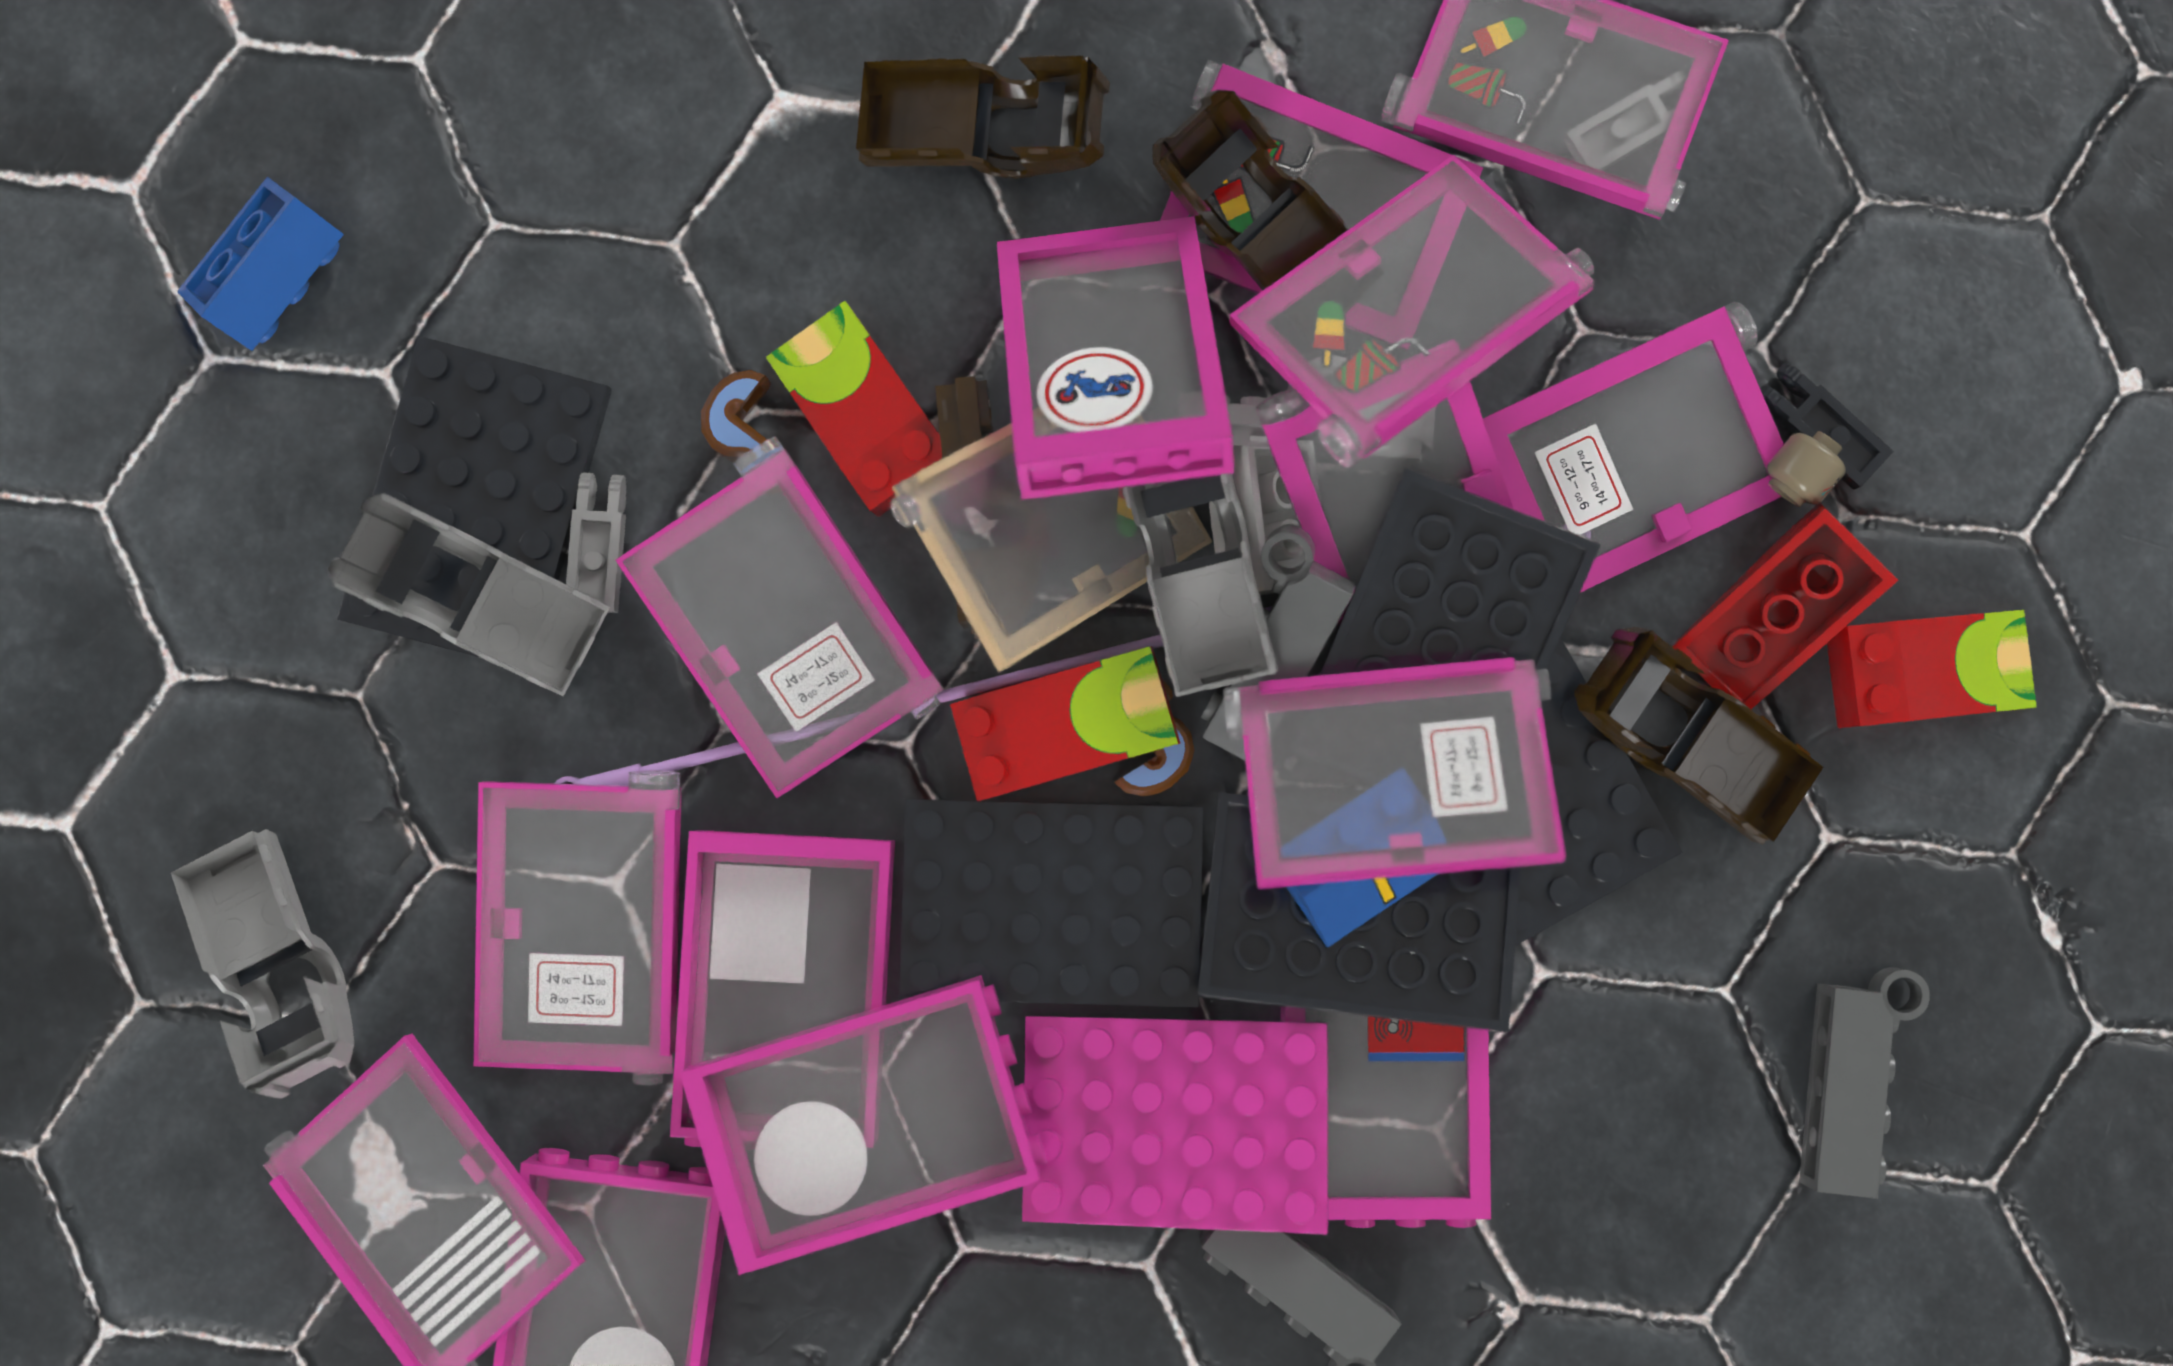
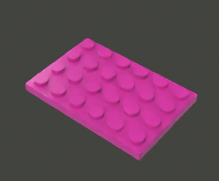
M1026 1016L1024 1086L1030 1101L1032 1114L1025 1115L1024 1117L1029 1134L1039 1133L1047 1163L1039 1166L1041 1170L1040 1181L1023 1186L1022 1222L1307 1234L1328 1233V1022Z

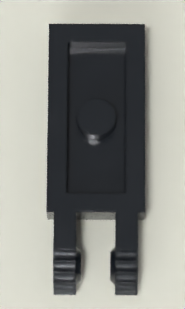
M1783 364L1776 371V377L1792 394L1803 398V400L1795 407L1784 396H1781L1778 391L1770 386L1763 385L1760 390L1771 415L1782 420L1781 424L1792 434L1804 433L1813 437L1817 431H1821L1835 440L1843 448L1837 455L1843 461L1846 469L1841 479L1853 490L1862 487L1894 451L1821 384L1817 386L1791 364Z

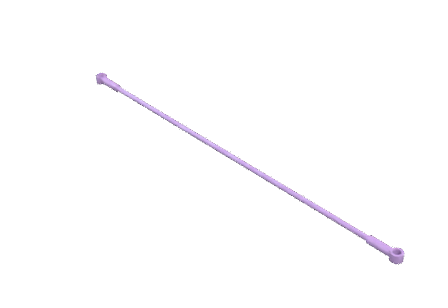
M1566 523L1560 526L1563 529H1567ZM1587 531L1581 534V536L1589 538L1590 532ZM1272 606L1266 607L1265 609L1270 611ZM1161 634L948 688L933 695L912 710L1030 681L1145 647L1153 646V649L1163 647ZM865 710L807 724L797 732L794 728L768 734L767 736L775 746L830 732ZM739 742L646 766L635 764L580 779L566 776L558 779L555 784L571 782L573 784L633 786L644 783L645 778L743 754L745 751Z

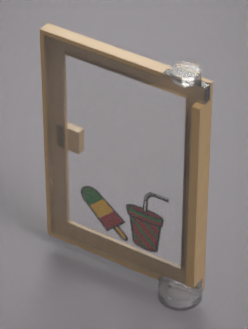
M1151 394L1150 400H1149V402H1148V404H1147V406L1145 407L1144 410H1146L1147 408H1149V406L1151 405V402H1152V394ZM1040 408L1033 411L1035 437L1075 432L1051 422ZM1139 414L1135 419L1123 426L1145 422ZM1012 423L923 469L893 487L897 495L892 500V510L896 519L905 527L915 526L999 672L1147 582L1146 566L1149 565L1147 546L1141 528L1135 525L1131 508H1127L1123 492L1125 486L1022 499L1015 464ZM1193 507L1166 513L1178 563L1212 542Z

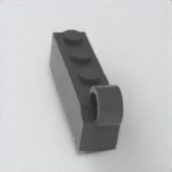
M1282 526L1275 529L1266 539L1261 552V562L1264 570L1270 577L1276 580L1271 591L1279 595L1270 611L1263 608L1278 672L1230 684L1224 695L1214 692L1201 716L1202 719L1208 721L1202 738L1245 760L1239 691L1258 690L1259 681L1306 677L1353 596L1355 583L1313 561L1315 556L1314 542L1305 530L1296 526ZM1281 540L1295 541L1302 547L1305 560L1294 568L1283 567L1274 560L1272 546ZM1285 713L1267 714L1270 740Z
M1885 968L1878 971L1872 977L1868 989L1817 983L1799 1177L1800 1183L1816 1192L1878 1199L1879 1185L1884 1183L1887 1169L1885 1158L1882 1155L1884 1134L1888 1133L1891 1125V1112L1887 1105L1888 1084L1892 1083L1896 1070L1895 1059L1891 1054L1892 1037L1899 1028L1900 1020L1908 1021L1919 1017L1928 1007L1930 1000L1929 987L1919 974L1901 968ZM1903 978L1909 985L1910 997L1903 1007L1895 1010L1888 1002L1887 991L1893 981Z
M1204 1229L1199 1236L1201 1247L1206 1251L1202 1257L1208 1264L1225 1276L1230 1270L1246 1281L1242 1288L1253 1299L1265 1307L1272 1301L1286 1312L1283 1320L1297 1333L1307 1338L1312 1332L1326 1343L1323 1350L1331 1358L1328 1366H1346L1351 1363L1377 1366L1375 1359L1402 1324L1394 1310L1294 1233Z

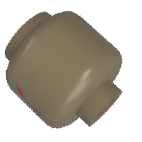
M1817 431L1813 437L1804 433L1793 434L1767 465V471L1772 478L1768 485L1781 497L1799 508L1804 502L1812 505L1819 504L1846 472L1843 461L1837 456L1843 448L1821 431Z

